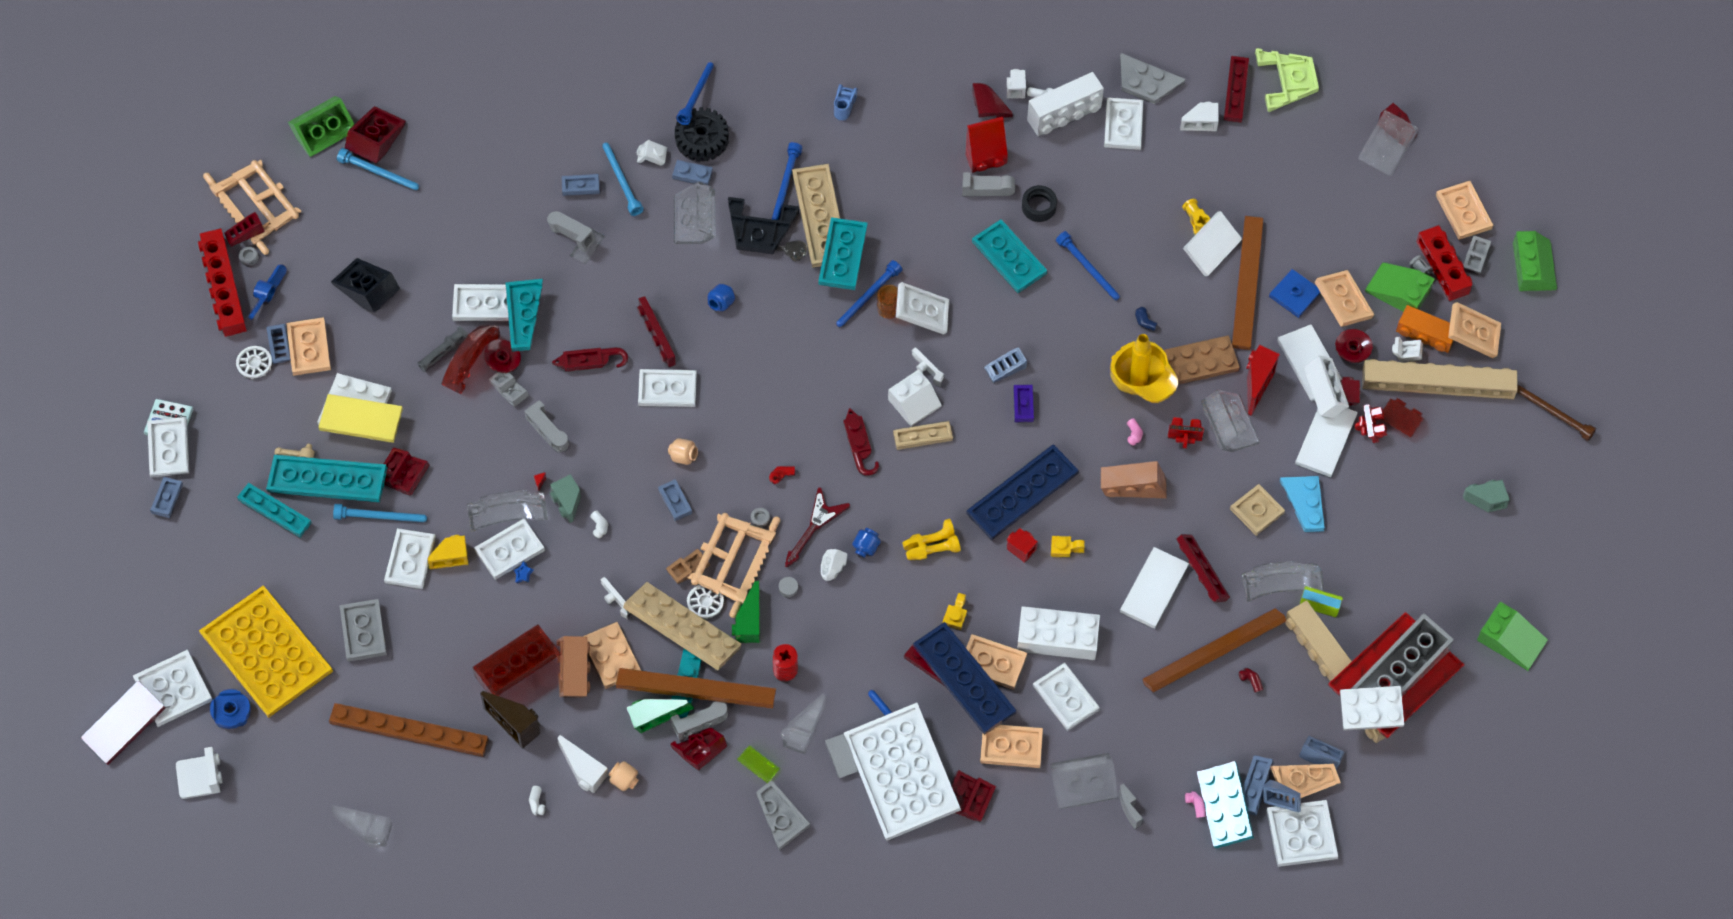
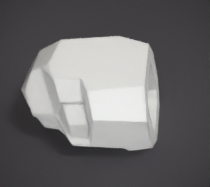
M829 549L825 552L821 562V576L824 580L831 581L836 579L837 575L843 570V567L846 566L847 553L836 549Z

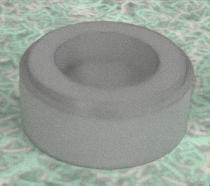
M245 247L239 253L240 261L245 266H253L258 262L259 256L257 250L253 247Z
M756 508L752 511L751 523L753 526L764 528L769 524L770 514L766 509Z
M792 577L781 579L779 582L780 594L784 597L796 595L798 592L797 581Z

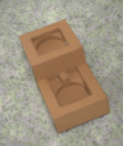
M696 549L684 559L682 557L668 566L666 570L677 584L688 580L690 574L695 573L703 554L699 549Z

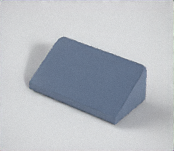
M1308 736L1299 757L1313 764H1334L1337 771L1345 752Z

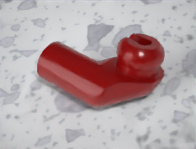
M777 466L770 473L769 480L776 484L785 476H795V466Z

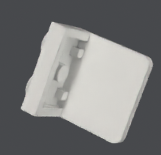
M213 747L204 748L205 756L177 761L176 770L179 795L182 799L220 793L222 775L221 772H218L217 765H220L219 754L214 752Z

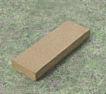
M949 421L893 430L897 450L953 441Z

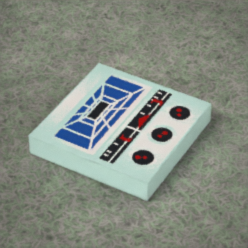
M156 399L148 421L186 417L188 426L193 407ZM146 424V427H145V430H144V434H145V435H148V425H147V424Z

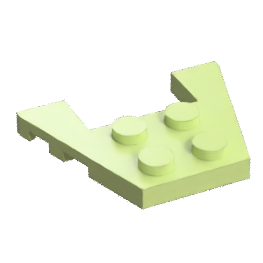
M1259 48L1255 50L1258 66L1276 64L1281 82L1282 93L1265 94L1268 112L1318 92L1319 86L1312 57L1295 54L1283 55L1277 51L1265 52Z

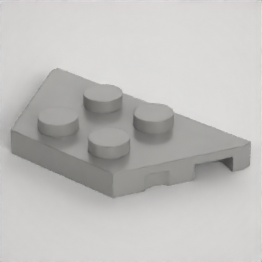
M1121 53L1120 55L1121 90L1123 92L1156 104L1164 96L1171 94L1173 89L1185 83V79L1125 54Z

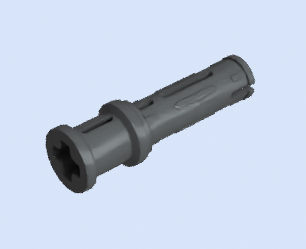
M461 326L457 327V331L450 336H446L441 345L417 362L418 366L423 372H426V370L451 350L456 351L458 346L465 340H470L469 335Z

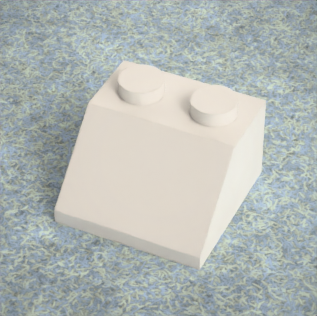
M919 369L891 387L888 391V400L911 427L941 407V403L931 383Z

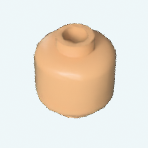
M678 438L669 445L668 454L673 462L688 465L696 460L698 448L692 440Z
M625 761L617 762L608 774L610 776V783L621 791H626L628 788L633 789L639 781L636 778L638 770Z

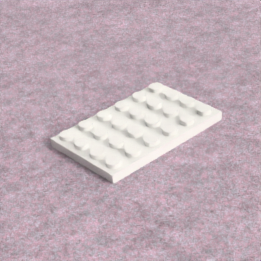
M918 703L844 732L886 841L961 810Z

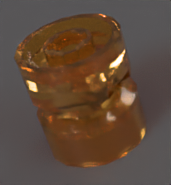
M885 285L878 290L877 311L883 318L890 319L896 317L898 288L894 285Z

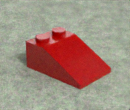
M1003 117L967 125L965 155L972 173L982 172L988 168L1001 167L1007 164L1008 152Z
M1259 345L1256 351L1252 350L1248 358L1250 361L1246 367L1249 370L1247 375L1248 415L1252 416L1272 380L1280 356L1279 353L1262 345Z

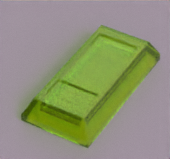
M750 745L737 758L741 764L766 783L780 770L777 765Z

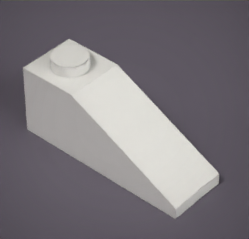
M559 735V746L578 781V785L585 791L590 790L595 793L608 777V768Z

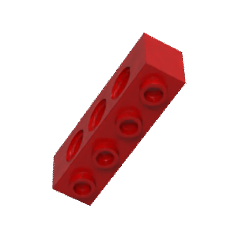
M1439 225L1419 232L1416 242L1429 266L1433 268V273L1448 300L1452 301L1469 295L1473 285L1472 279L1466 275L1464 265L1458 260L1454 247L1450 246L1446 232L1442 231Z

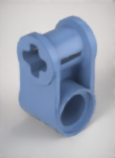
M839 84L834 101V116L836 119L846 120L849 118L853 104L856 101L858 88H846Z

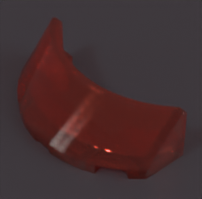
M481 325L466 337L446 370L441 383L443 386L462 394L466 387L463 382L470 376L469 370L486 345L500 338L499 327L496 325Z

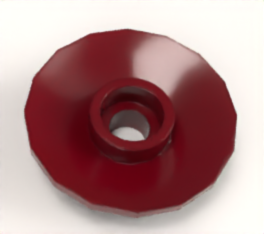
M1348 329L1341 332L1335 342L1338 355L1351 363H1360L1366 360L1371 355L1373 349L1370 337L1358 329Z
M497 339L491 341L484 350L486 364L492 370L499 373L514 371L521 361L520 352H512L511 342L507 340Z

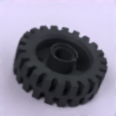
M699 107V111H697L696 108H693L692 119L688 125L676 122V146L680 153L683 152L685 157L689 155L690 160L696 158V161L701 162V158H704V161H708V157L713 160L715 155L719 157L721 151H725L729 140L728 124L721 114L718 115L716 110L711 112V108H706V111H704L703 107Z

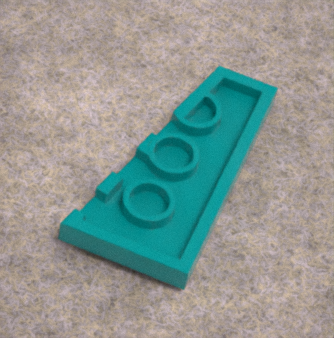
M543 279L505 282L512 352L531 350Z

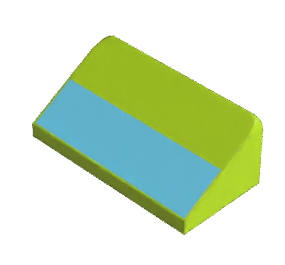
M1305 586L1300 604L1308 601L1315 612L1337 617L1343 598Z

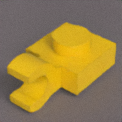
M1052 536L1051 557H1070L1071 552L1084 553L1085 540L1071 542V536Z
M958 593L955 605H948L942 623L945 622L949 627L958 630L962 629L967 615V610L963 609L966 601L965 594Z

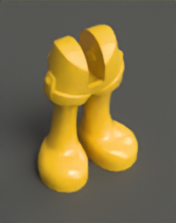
M950 518L944 520L943 528L938 532L922 536L915 534L902 542L904 550H907L906 556L908 560H923L927 558V555L941 551H951L954 553L961 551L959 540L955 535ZM944 539H948V540L945 541V542H942V543H939V544H935V545H929V546H927V544H930V543H933V542H936V541H940V540H944Z

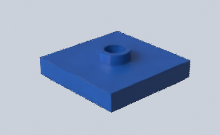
M1292 269L1270 292L1269 297L1299 318L1321 292L1316 285Z

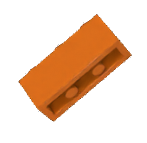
M1409 305L1406 306L1398 322L1396 332L1404 337L1421 340L1423 344L1449 353L1454 340L1448 338L1450 322Z

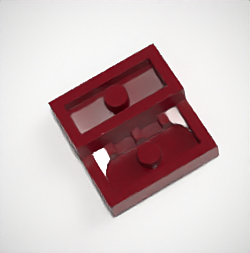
M393 447L383 463L387 466L384 485L411 496L430 464L426 460L411 456L408 451Z
M958 770L951 783L961 808L956 814L981 822L996 786L979 777L975 779Z

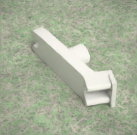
M914 348L912 356L920 363L916 366L917 370L919 369L921 372L927 370L934 377L933 384L940 387L944 373L940 372L917 348Z
M605 577L602 578L601 584L609 593L604 597L606 602L610 604L615 600L622 608L620 615L628 619L630 612L623 608L626 601Z

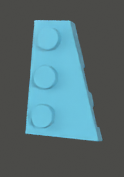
M1319 476L1280 478V483L1287 493L1289 502L1291 501L1295 509V514L1304 532L1324 531Z

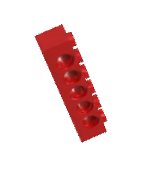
M222 229L199 233L201 241H198L200 252H204L205 255L201 257L203 266L208 268V272L205 275L207 283L212 285V288H209L211 299L216 301L213 304L215 315L219 314L220 318L216 320L219 331L223 330L225 337L247 332Z

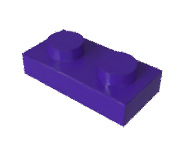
M1014 385V422H1034L1033 385Z

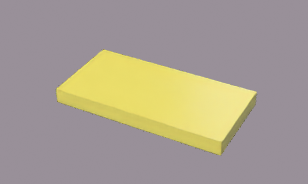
M328 394L318 428L320 431L394 443L403 407Z

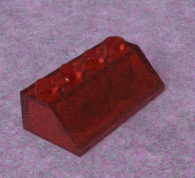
M537 624L472 668L475 678L484 690L499 696L560 656L561 653L539 624Z

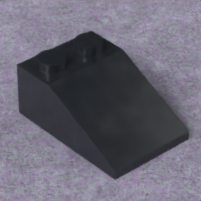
M356 258L331 281L335 287L362 308L374 313L400 289L391 272L359 258Z

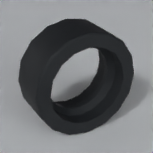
M1042 185L1032 186L1027 189L1022 199L1024 215L1035 222L1047 221L1053 217L1057 207V197L1053 190ZM1040 196L1049 200L1050 207L1043 211H1037L1032 209L1028 203L1031 198Z

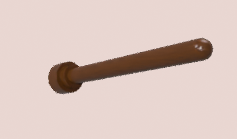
M1517 385L1518 394L1580 431L1579 434L1585 440L1589 441L1596 431L1594 426L1581 424L1522 386Z

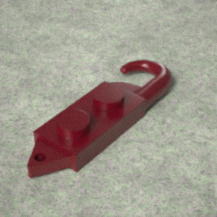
M618 347L565 351L563 355L552 361V365L565 369V372L603 368L608 364L610 355H621L623 360L616 365L619 368L628 362V354L624 349Z
M849 408L843 424L852 456L859 473L871 476L878 471L879 462L876 461L875 467L871 470L864 468L862 460L867 459L871 455V446L862 416H858Z

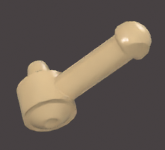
M307 444L300 451L278 447L274 452L275 455L314 458L315 454L311 444Z

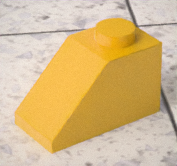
M452 535L445 538L428 557L429 568L438 569L469 565L465 535Z

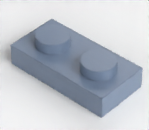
M677 160L672 178L708 187L713 167Z
M599 174L562 176L563 196L600 194Z
M163 477L150 509L151 514L170 518L183 486L182 481Z
M676 479L658 487V491L674 521L692 514V509Z

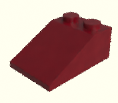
M374 106L348 130L345 149L377 163L386 155L405 126L406 121Z

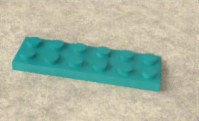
M274 455L266 490L269 493L380 502L387 466L386 464Z

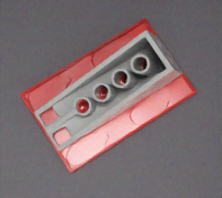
M1405 612L1332 679L1328 686L1339 696L1340 690L1401 686L1405 723L1465 664L1450 652L1454 639L1425 613L1415 621ZM1400 727L1377 728V730L1388 739Z

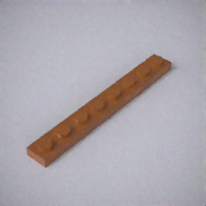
M334 703L329 723L333 725L481 757L484 756L489 739L486 735Z

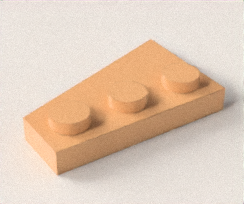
M1334 764L1270 766L1275 781L1299 792L1301 798L1341 783Z

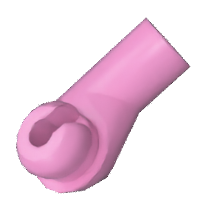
M1134 418L1130 419L1127 425L1132 432L1127 441L1130 445L1134 446L1136 443H1140L1143 430Z
M1194 791L1186 793L1185 802L1194 804L1196 818L1206 817L1204 800Z

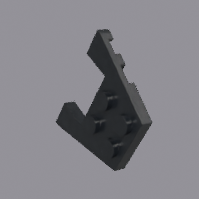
M728 197V206L737 250L774 254L800 211L799 206L783 204L780 220L744 216L745 199Z

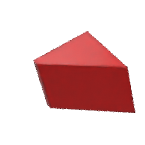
M545 472L534 475L538 492L546 480Z

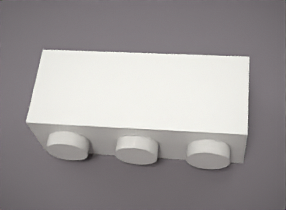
M1318 356L1304 366L1320 416L1335 418L1349 407L1332 358Z

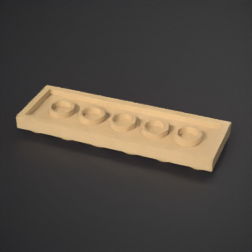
M829 164L792 169L812 268L822 265L831 217L840 218Z
M648 582L624 603L623 608L716 670H719L741 648V643Z

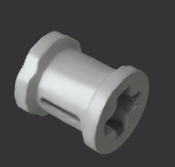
M1418 255L1410 261L1409 266L1415 270H1419L1427 275H1430L1433 271V268L1428 266L1423 260L1424 257L1422 255Z

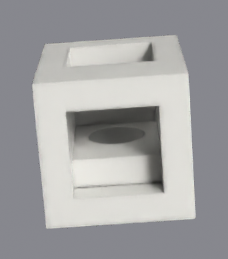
M1010 70V77H1007V98H1025V70Z

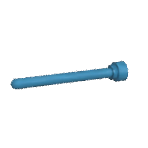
M604 143L602 147L628 200L627 209L630 215L636 216L641 214L644 210L641 202L635 199L609 143Z
M341 148L337 155V161L340 163H352L413 190L419 189L418 183L354 157L350 150Z
M335 504L333 519L338 520L349 516L413 522L427 521V516L423 514L347 509L343 504Z

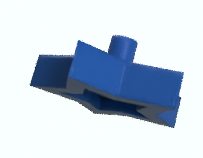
M523 561L519 568L514 569L516 573L515 582H529L530 574L534 569L528 568L527 563Z

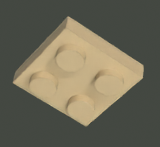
M1260 484L1230 506V510L1255 536L1285 513V510Z

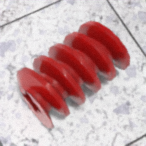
M789 644L777 646L773 651L774 676L780 681H791L798 672L797 651Z

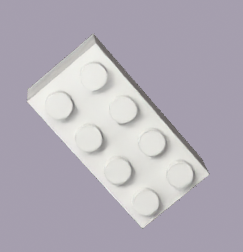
M1091 72L1029 100L1027 121L1037 136L1048 134L1053 129L1064 127L1073 120L1081 119L1084 115L1097 112L1102 106L1104 88L1095 74Z
M1022 606L1017 650L1026 653L1095 660L1100 615Z

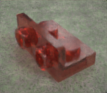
M1390 398L1383 409L1385 417L1381 420L1412 438L1421 422L1425 420L1421 417L1423 413L1415 408H1412V410L1405 407L1406 403L1398 398L1395 401Z

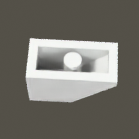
M1200 102L1182 117L1180 130L1217 131L1219 122L1218 103Z

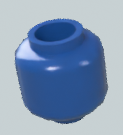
M725 284L716 285L707 295L708 305L715 311H725L735 301L733 289Z
M869 528L859 530L852 543V546L856 549L855 553L863 558L866 555L873 556L881 542L878 537L879 534Z

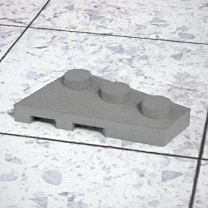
M772 780L756 792L778 850H781L810 827V823Z

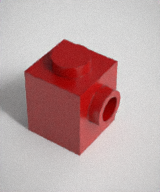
M1021 528L1016 532H1012L1007 538V550L1024 563L1037 550L1038 541L1034 539L1030 532L1024 531Z

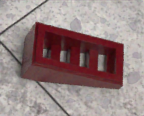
M254 212L224 232L230 247L264 233L265 230L257 213Z

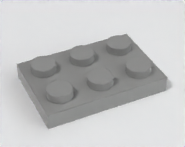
M379 599L339 605L347 661L387 655Z

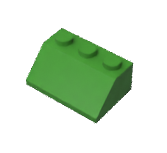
M334 96L289 121L288 124L298 142L309 157L347 137L348 130L354 125V122L342 99Z
M1517 231L1513 240L1519 291L1556 290L1550 239L1536 231Z

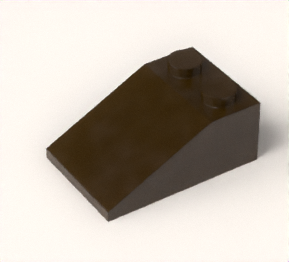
M485 691L480 693L483 709L522 749L540 735L539 717L533 709L529 710L523 704Z

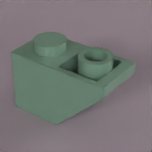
M570 474L550 484L551 492L549 493L554 503L557 502L560 506L558 509L563 518L566 517L569 523L573 522L581 499L580 489Z
M1490 480L1481 485H1469L1465 488L1463 494L1464 500L1486 512L1506 509L1510 501L1503 480Z

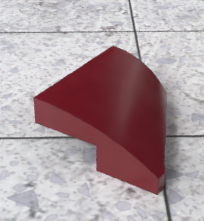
M972 83V94L979 118L994 115L996 118L1013 117L1012 111L989 85Z
M711 727L702 730L698 734L689 735V740L678 744L676 741H673L670 744L674 751L698 771L727 747L724 735Z

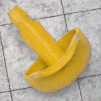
M1140 334L1136 341L1122 346L1111 357V379L1122 392L1139 395L1151 403H1159L1169 398L1178 387V378L1169 365L1165 351L1156 343L1150 342L1146 334Z

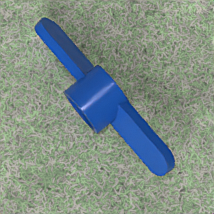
M279 264L267 282L263 280L257 282L253 296L259 300L248 316L250 320L256 315L264 301L270 302L277 286L286 274L287 269L285 265Z

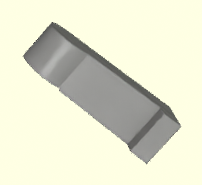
M963 172L962 196H1010L1015 193V178L1012 176H972L968 172Z
M558 211L548 215L547 221L551 230L555 233L560 232L576 241L579 249L583 252H586L596 241L593 229Z
M540 400L524 411L526 420L556 452H564L568 449L567 434L559 431L545 415V407Z
M715 701L710 707L682 719L679 718L678 714L672 716L671 725L679 741L688 738L691 734H697L702 730L724 722L728 716L727 705L724 702Z

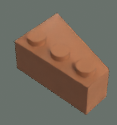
M1157 461L1101 467V489L1105 496L1167 498L1166 476Z
M563 636L556 640L557 646H560V656L557 657V661L560 663V673L558 674L559 697L584 698L590 692V682L587 681V673H590V662L587 661V654L590 653V642H587V637Z

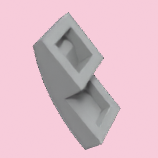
M1473 236L1463 264L1464 269L1481 273L1491 244L1490 240Z
M497 372L489 378V382L514 407L529 396L527 390L520 386L510 373Z
M844 734L824 740L838 778L858 772Z
M1123 783L1119 790L1121 806L1128 821L1136 830L1142 825L1143 818L1134 808L1135 796Z

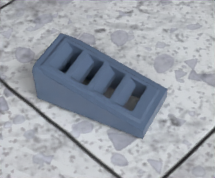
M286 324L266 327L272 363L291 361ZM283 332L282 336L273 337V334ZM284 339V342L274 344V341ZM285 346V349L275 351L276 347ZM286 353L285 357L276 358V354Z
M1019 347L989 363L984 369L992 382L995 383L1027 368V360ZM1000 365H1003L1006 370L1003 371ZM996 367L997 371L999 372L998 375H996L993 368Z
M1269 780L1263 785L1264 803L1298 813L1301 811V794L1274 780Z

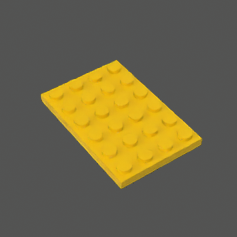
M264 585L199 630L201 636L268 718L333 672L330 665Z

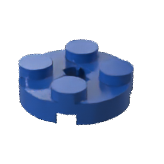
M235 689L220 692L219 696L213 699L210 704L212 719L218 727L225 729L244 726L251 713L248 698ZM229 705H233V708L236 707L232 713L225 712Z

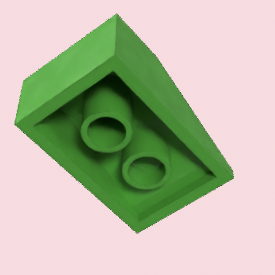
M1382 262L1365 292L1403 312L1407 305L1419 310L1432 290L1435 279L1419 270Z
M1499 602L1480 631L1477 641L1528 671L1548 639L1516 610Z

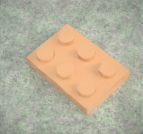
M1471 181L1436 192V197L1458 240L1493 228V224Z
M1348 270L1316 279V286L1341 327L1372 319L1374 313Z
M1458 302L1452 305L1448 338L1488 357H1497L1501 323Z
M324 317L286 323L293 376L331 370Z
M618 622L583 636L587 637V642H590L589 656L605 689L616 685L619 668L641 671Z
M971 634L966 649L995 684L1014 690L1027 653Z
M998 725L984 735L982 733L980 763L1040 768L1043 728Z

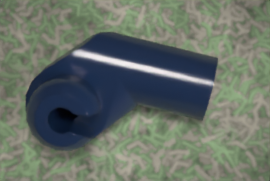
M1145 307L1136 309L1135 317L1138 325L1155 331L1158 323L1149 320L1147 309Z

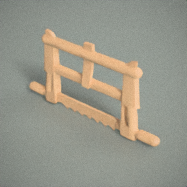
M261 159L258 162L253 160L251 165L232 173V176L218 183L215 182L209 173H204L203 178L209 184L210 190L216 197L220 198V204H224L227 212L231 213V218H235V223L243 220L244 216L225 192L240 184L268 220L267 223L262 225L265 232L250 238L252 244L256 245L264 255L269 253V249L261 240L274 230L277 231L293 218L297 219L299 213L302 212L299 208H293L281 192L284 189L283 185L280 182L275 185L262 168ZM256 172L269 187V189L258 195L246 181L247 178ZM275 195L287 211L274 217L262 200Z
M718 513V524L709 543L703 542L701 550L705 552L695 573L690 574L688 579L691 580L693 585L699 584L717 594L721 593L736 601L729 613L731 618H735L739 612L741 604H743L747 597L748 590L752 588L751 583L755 582L754 577H758L757 571H760L763 559H766L765 553H769L768 546L769 544L771 545L775 538V531L780 523V518L777 516L772 519L769 530L752 526L751 523L731 518L727 513L722 515ZM725 526L738 531L729 553L715 547ZM745 535L762 542L741 588L738 589L723 582ZM712 554L725 560L716 580L702 575Z

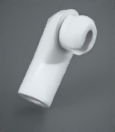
M1029 87L1027 95L1038 97L1053 89L1041 90Z
M596 510L590 516L596 523V529L593 531V534L597 538H602L607 533L608 522Z
M539 786L532 787L529 797L532 813L536 816L537 814L544 815L545 805L539 804L542 790Z

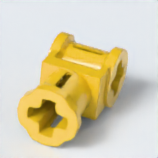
M1190 199L1182 205V209L1188 213L1193 232L1196 235L1210 220V217L1205 214L1203 209L1198 207L1197 199Z

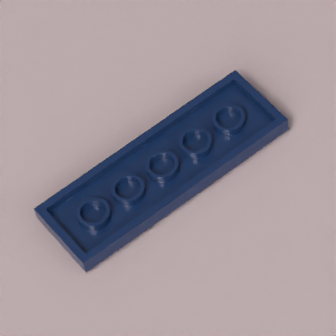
M1053 444L970 507L966 514L993 540L1075 477L1079 470Z
M945 622L913 643L916 651L984 735L1016 714L1014 706Z

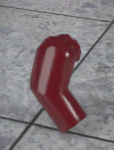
M1249 668L1239 671L1240 680L1244 681L1247 679L1250 681L1254 693L1264 690L1259 675Z

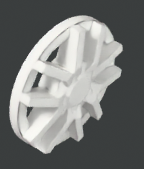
M250 346L239 353L236 366L241 375L254 380V378L266 376V373L271 370L272 358L265 348ZM253 350L254 354L249 355L248 351ZM256 350H259V351H262V352L257 355ZM245 353L247 354L248 358H241Z
M698 585L689 592L687 606L689 610L706 620L720 613L723 608L724 599L721 593L712 597L713 591L710 590L706 593L705 587ZM701 589L703 594L699 595L697 590ZM695 594L697 598H691V596ZM698 602V604L690 605V603ZM713 605H716V606H719V608L716 609V608H714V607H712V606H713ZM702 609L706 610V615L701 614Z

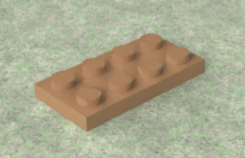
M1229 335L1164 350L1169 365L1178 378V385L1237 372L1240 368Z

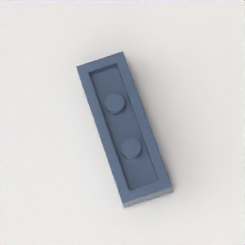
M1253 756L1243 786L1248 814L1257 815L1264 795L1263 785L1269 780L1272 771L1270 766L1274 765L1273 759Z

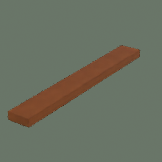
M1245 216L1232 337V346L1237 349H1251L1263 218Z
M1274 608L1143 678V683L1148 689L1155 692L1286 622L1285 615Z
M619 668L616 688L771 709H773L776 688Z

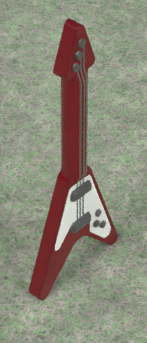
M819 487L816 493L810 526L794 549L788 551L785 567H789L799 560V553L816 530L849 509L850 504L845 503L828 507L825 504L822 489Z

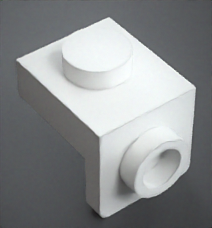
M647 140L637 149V162L642 163L644 160H648L662 166L665 163L667 147Z
M1396 337L1395 344L1392 346L1393 354L1396 355L1400 362L1422 360L1423 342L1421 340L1403 342L1400 337Z

